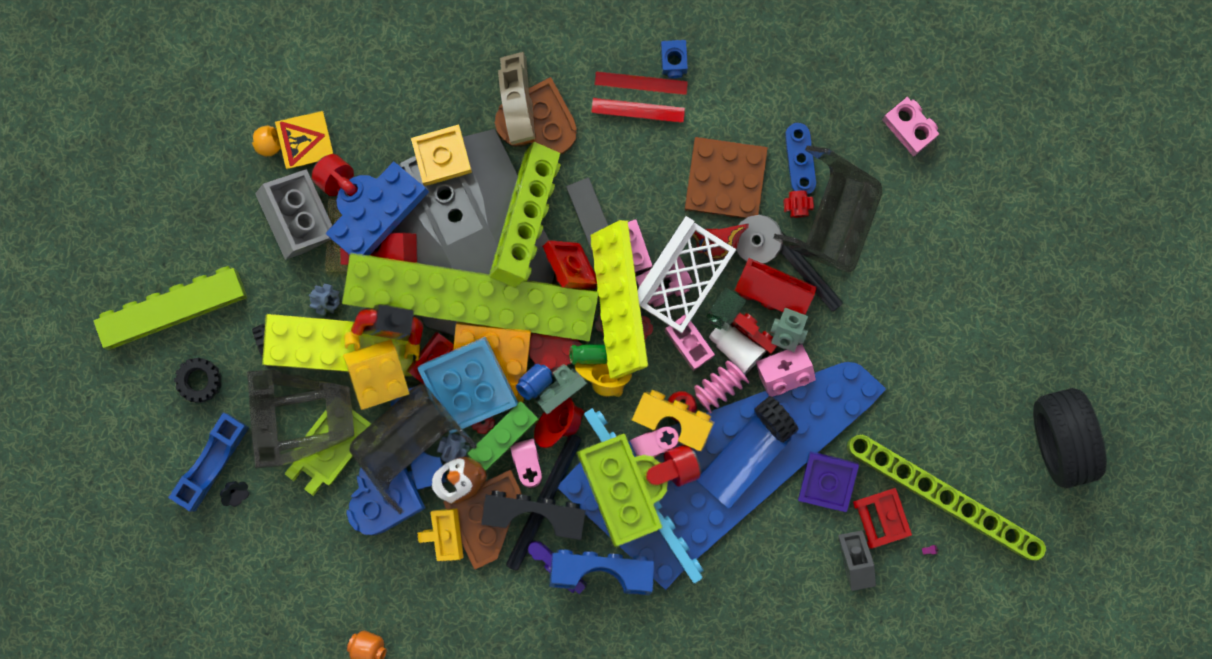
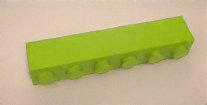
M229 266L216 270V274L207 277L202 275L192 280L193 283L189 285L178 284L170 287V292L165 294L154 293L147 296L144 302L138 304L137 301L123 305V309L114 312L109 310L99 314L100 318L93 321L102 347L111 350L246 299L247 295L238 271L235 268L230 269Z

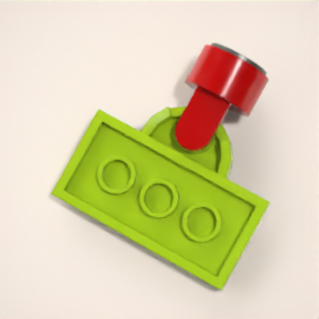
M625 433L577 452L614 547L663 528L653 504L662 499L668 491V481L672 480L676 486L680 487L699 479L701 475V467L696 453L690 446L685 444L664 452L665 462L663 463L657 461L653 456L641 455L634 457Z

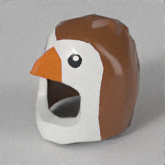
M458 457L436 471L432 478V489L441 499L450 503H460L477 494L486 481V471L478 461L470 457ZM447 470H450L447 479L457 489L453 493L446 491L442 485L441 479L443 473Z

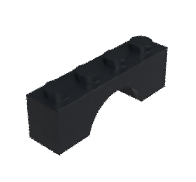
M494 490L491 491V495L486 494L482 525L507 528L511 520L517 515L525 512H536L542 514L550 521L555 536L581 540L586 511L580 509L581 504L566 502L565 506L555 505L556 500L541 498V503L531 501V496L516 494V499L506 497L507 492Z

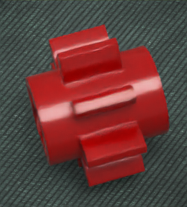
M807 191L789 192V198L783 200L784 212H790L791 218L808 217V210H813L814 208L813 197H807Z

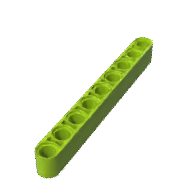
M857 435L848 441L847 450L852 457L1024 559L1039 560L1045 555L1046 546L1041 539L869 437ZM856 440L864 442L865 451L863 453H857L854 450L853 444ZM878 452L884 453L887 457V462L884 466H879L875 462V456ZM900 465H904L908 469V476L905 479L899 478L896 473ZM921 478H926L930 483V487L926 492L921 491L918 487V482ZM944 490L948 491L951 495V501L947 505L943 504L940 500V494ZM966 503L970 504L973 509L972 515L968 518L962 514L961 510L962 506ZM987 516L994 520V526L991 530H987L983 525V521ZM1009 529H1012L1016 534V538L1012 543L1007 542L1005 539V533ZM1030 542H1034L1037 546V553L1033 556L1027 552V546Z

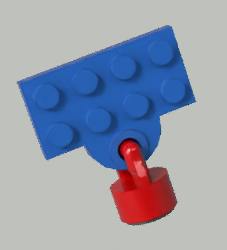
M329 154L322 157L312 171V181L329 196L338 195L336 200L337 207L342 216L325 234L349 255L350 253L369 256L429 193L426 187L394 161L377 179L368 175L354 177L353 168L337 154Z

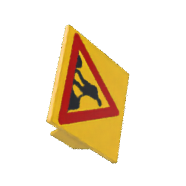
M323 111L275 122L286 169L316 163L322 157L333 154Z

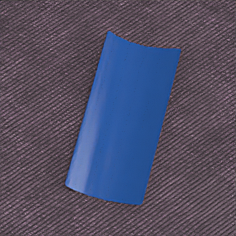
M755 414L706 468L697 481L727 508H731L792 438L790 437L784 443L780 442Z

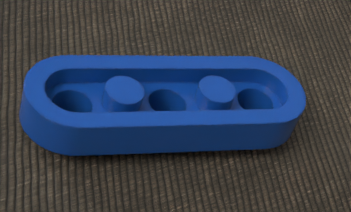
M794 123L788 127L785 133L791 188L793 191H807V195H809L816 187L810 131L806 125ZM800 131L802 133V138H795L794 132ZM803 155L805 157V162H798L797 156ZM801 179H806L808 181V186H801L799 181Z

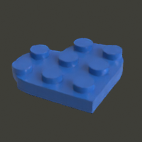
M377 451L369 454L362 460L361 463L363 465L360 468L359 476H357L359 489L351 495L353 498L349 503V510L346 512L349 523L356 531H360L365 535H378L425 509L405 464L396 454Z

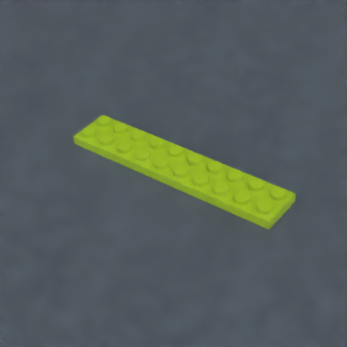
M350 253L342 304L373 309L378 304L413 310V315L505 329L531 330V333L590 341L598 292L586 289L562 288L560 285L528 280L526 282L523 281L517 288L490 278L489 274Z

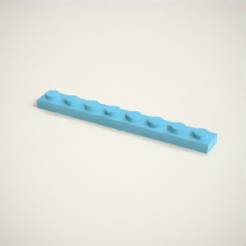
M592 408L584 413V416L601 442L617 437L614 432L609 434L604 427L607 421L600 411L595 413ZM657 501L653 505L663 527L659 531L692 582L696 583L703 578L700 573L704 570L696 558L690 559L686 553L690 550L682 537L677 539L673 533L676 527L668 516L663 518L659 511L662 506Z

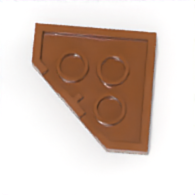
M511 470L484 482L476 495L463 502L450 503L443 501L446 509H458L461 541L474 570L499 557L510 523L507 528L482 525L481 522L486 494L491 495V491L494 490L507 492V498L516 499V494L521 495L522 492Z

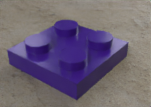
M810 451L798 501L847 512L859 463Z

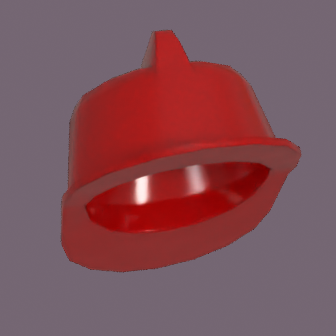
M569 397L548 414L544 412L534 429L535 442L540 447L548 448L557 443L562 436L575 434L581 425L582 416L584 415L583 409L574 405Z

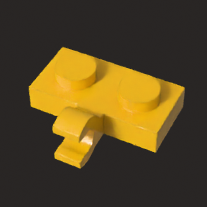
M458 509L431 511L433 529L418 532V543L434 541L437 561L460 560L464 558Z

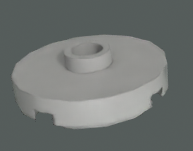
M764 215L750 216L741 221L739 225L749 224V227L742 233L736 251L740 257L746 261L748 258H751L760 263H767L776 258L783 245V234L778 223ZM756 235L761 238L760 244L754 242Z

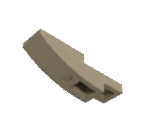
M524 52L500 58L501 70H498L504 117L512 145L535 139L533 104L529 96L527 61Z

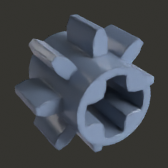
M325 283L323 287L316 285L315 289L309 294L310 308L316 309V313L325 315L326 312L334 313V310L340 304L339 291L332 290L333 286Z
M449 434L447 438L442 437L437 452L442 453L441 459L448 463L458 457H467L470 446L465 445L466 439L458 434Z

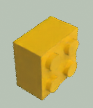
M391 339L343 355L361 410L409 394L398 354Z

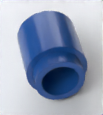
M535 364L518 380L516 385L518 393L526 400L536 398L553 382L551 370L545 365Z

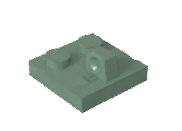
M565 364L553 372L557 381L534 398L546 414L587 384L574 369L570 370Z

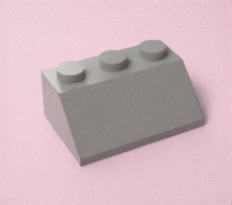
M307 169L264 183L255 193L285 260L306 253L331 240L325 234L332 227L331 221Z

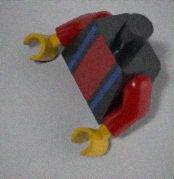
M378 304L374 306V309L365 308L358 313L351 327V332H347L344 336L345 348L347 349L350 344H354V350H358L360 348L359 335L362 334L408 341L405 345L404 358L407 359L408 354L416 355L415 361H417L420 354L419 344L423 324L421 320L413 317V310Z

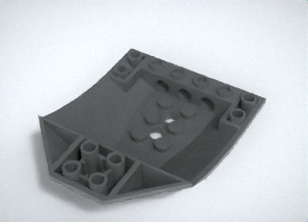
M495 129L464 136L463 140L472 173L424 186L429 193L391 232L417 233V263L490 274L518 177ZM416 156L399 164L402 169L423 185ZM448 189L452 192L449 199H439V193L442 190ZM454 210L462 212L463 215L462 219L457 223L449 221V214ZM544 229L535 242L537 252L533 260H530L529 267L531 268V273L528 281L552 284L556 274L548 262L542 247L549 241ZM421 316L427 328L455 336L457 321Z

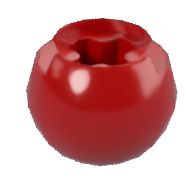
M678 391L669 396L667 401L674 403V400H684L685 404L688 405V410L696 413L697 403L690 393ZM669 416L672 420L679 422L676 418Z

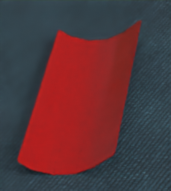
M596 72L595 85L684 95L687 93V81ZM593 98L591 112L684 122L685 108Z

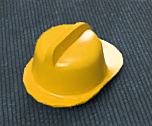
M577 363L575 365V370L582 378L590 381L593 390L601 396L620 397L623 393L624 385L632 377V374H628L618 379L610 378L607 364L582 365Z

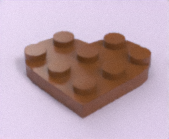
M551 77L529 88V96L533 104L535 139L512 145L507 131L502 104L500 105L495 117V126L498 135L510 146L522 147L536 142L559 152L561 155L567 152L576 141L577 129L574 119Z

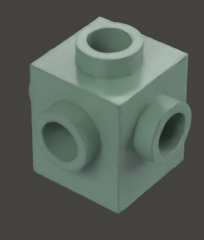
M784 308L781 319L775 318L770 332L774 333L771 344L795 352L797 344L803 345L808 330H805L804 326L808 316Z

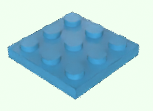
M486 336L419 365L417 368L450 434L515 407L518 404Z

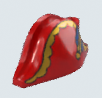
M749 224L705 230L737 249L739 239L742 233L748 229ZM695 231L692 237L696 240L697 247L706 246L704 236ZM708 239L709 245L715 244L714 242ZM722 247L710 248L712 259H722L728 254V251ZM707 249L697 251V253H704L709 257Z

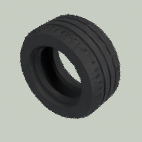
M1069 388L1040 396L1033 406L1034 426L1043 460L1053 481L1057 486L1067 489L1100 480L1107 469L1105 444L1097 416L1085 393L1076 388Z

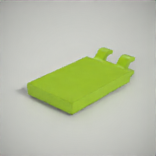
M336 397L290 454V457L295 461L285 472V475L295 481L301 471H304L313 478L304 490L314 496L323 483L329 487L376 427Z

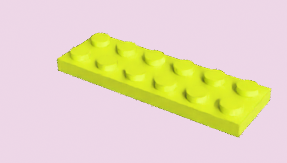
M619 220L591 234V247L593 250L594 270L596 272L597 292L607 353V366L610 378L618 379L648 367L628 221Z
M267 314L265 319L262 365L348 372L343 355L355 350L354 344H350L347 349L345 348L344 336L347 332H351L354 322ZM368 334L359 335V349L390 340L391 338ZM391 339L397 351L404 376H412L407 372V369L413 363V354H408L407 359L404 358L405 345L408 341Z

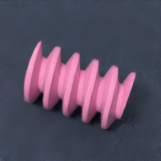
M728 360L725 362L727 370L719 367L717 369L719 376L711 373V382L706 379L702 380L704 388L698 385L694 386L696 397L710 414L712 413L710 409L711 404L716 408L720 407L717 399L720 398L724 402L727 401L726 392L734 396V386L741 390L743 389L742 380L749 384L743 372Z

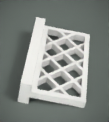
M686 216L637 290L639 306L680 333H683L736 249L695 224L692 219ZM695 231L704 236L706 246L692 248L690 238ZM708 239L714 242L715 244L709 245ZM688 243L689 249L683 250L686 244ZM722 247L728 251V254L724 260L713 262L710 248ZM707 249L710 263L696 265L693 252ZM690 253L693 266L679 269L677 264L679 255ZM674 264L676 270L669 271ZM720 264L717 271L715 272L714 265ZM711 266L713 274L711 280L699 282L697 269ZM694 270L696 284L682 286L680 273ZM677 274L679 287L665 290L663 283L665 276ZM661 284L662 291L656 292ZM707 285L704 291L702 292L701 286ZM697 287L699 292L698 300L686 303L683 290ZM680 291L683 304L669 307L666 293ZM663 294L666 308L655 310L648 305L652 296ZM693 306L688 314L687 307ZM684 308L686 318L681 326L672 321L670 310ZM667 311L668 317L663 315L661 312Z

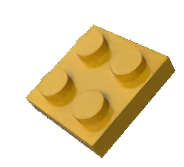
M459 125L411 138L424 186L472 173Z

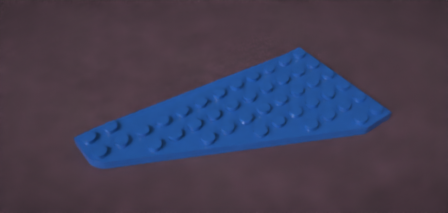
M844 362L814 373L816 380L805 386L773 396L794 419L799 430L791 436L790 442L731 508H727L697 480L680 487L676 486L672 480H669L667 485L668 491L659 500L662 506L659 511L663 518L668 516L676 527L673 533L677 539L682 537L690 549L686 553L690 559L699 558L807 463L810 451L818 453L866 411L886 388L861 365L853 362ZM767 391L711 411V414L709 412L706 413L711 416L710 420L715 422L703 450L698 451L692 448L699 460L701 474L756 414L754 409L769 397ZM680 423L669 426L674 428L680 436L682 430ZM667 431L663 432L662 443L667 442L668 445H671V439L675 438L674 434H669ZM628 441L634 457H636L630 441ZM678 442L674 448L683 445V443ZM664 452L654 457L660 463L665 462ZM580 462L564 478L558 489L573 503L581 504L580 509L586 510L585 514L610 537ZM659 530L619 545L632 559L633 556L648 557V561H654L653 579L665 590L684 571V568Z

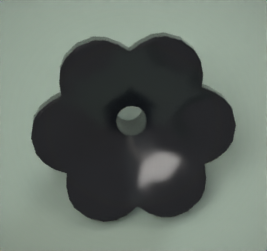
M228 482L220 492L223 506L231 505L236 507L241 504L242 500L247 499L249 496L247 483Z

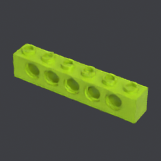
M533 142L525 151L490 270V278L517 288L523 281L526 282L531 273V268L529 267L530 260H533L537 252L535 242L543 230L541 221L549 209V204L546 203L555 187V184L552 183L553 178L556 177L561 166L558 163L559 152L536 142Z

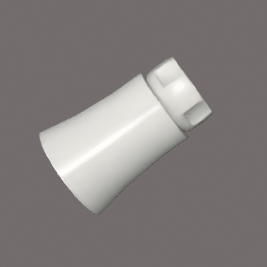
M725 320L709 336L711 341L717 345L716 347L744 375L753 368L756 361H759L766 352L764 348L754 343Z

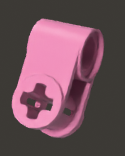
M663 427L651 433L648 432L630 440L636 456L647 455L657 457L661 453L677 446L679 434L672 427ZM667 431L669 434H674L675 438L671 439V445H668L667 442L662 443L663 432Z
M534 438L514 443L510 450L519 479L525 487L534 488L542 480ZM527 470L537 473V476L534 477V482L524 479V476L527 475Z

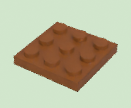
M695 137L685 210L744 219L758 215L768 147Z

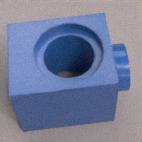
M686 40L661 41L662 75H668V78L675 79L681 78L682 74H687ZM672 55H676L680 58L681 62L677 65H672L667 59Z

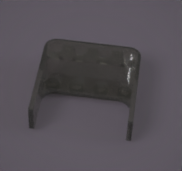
M807 145L805 151L826 163L830 169V178L806 243L795 237L774 234L773 239L810 260L844 272H851L858 263L882 195V185L877 179L830 149Z
M417 385L409 391L408 395L403 396L352 441L349 450L383 498L401 515L404 510L389 491L390 482L396 475L450 430H457L474 450L478 446L428 387Z

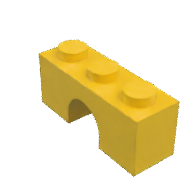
M658 391L644 392L632 420L655 431L664 417H674L680 422L682 427L678 441L698 451H702L715 423L710 420L711 416L699 410L695 414L687 410L688 405L677 400L671 403L664 399L666 395Z

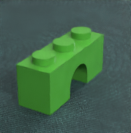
M520 401L468 455L478 461L487 472L539 419Z

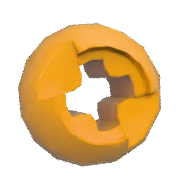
M267 125L261 126L254 131L252 145L258 154L269 157L280 151L281 145L276 128Z

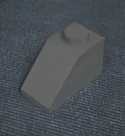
M863 530L838 535L851 591L876 586L875 566Z

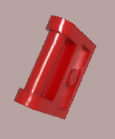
M896 488L853 501L854 508L858 509L868 539L867 545L869 549L912 536ZM874 503L884 536L880 538L877 537L867 505Z

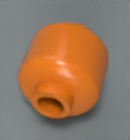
M365 630L358 634L355 633L347 646L350 659H384L387 651L384 648L383 638Z

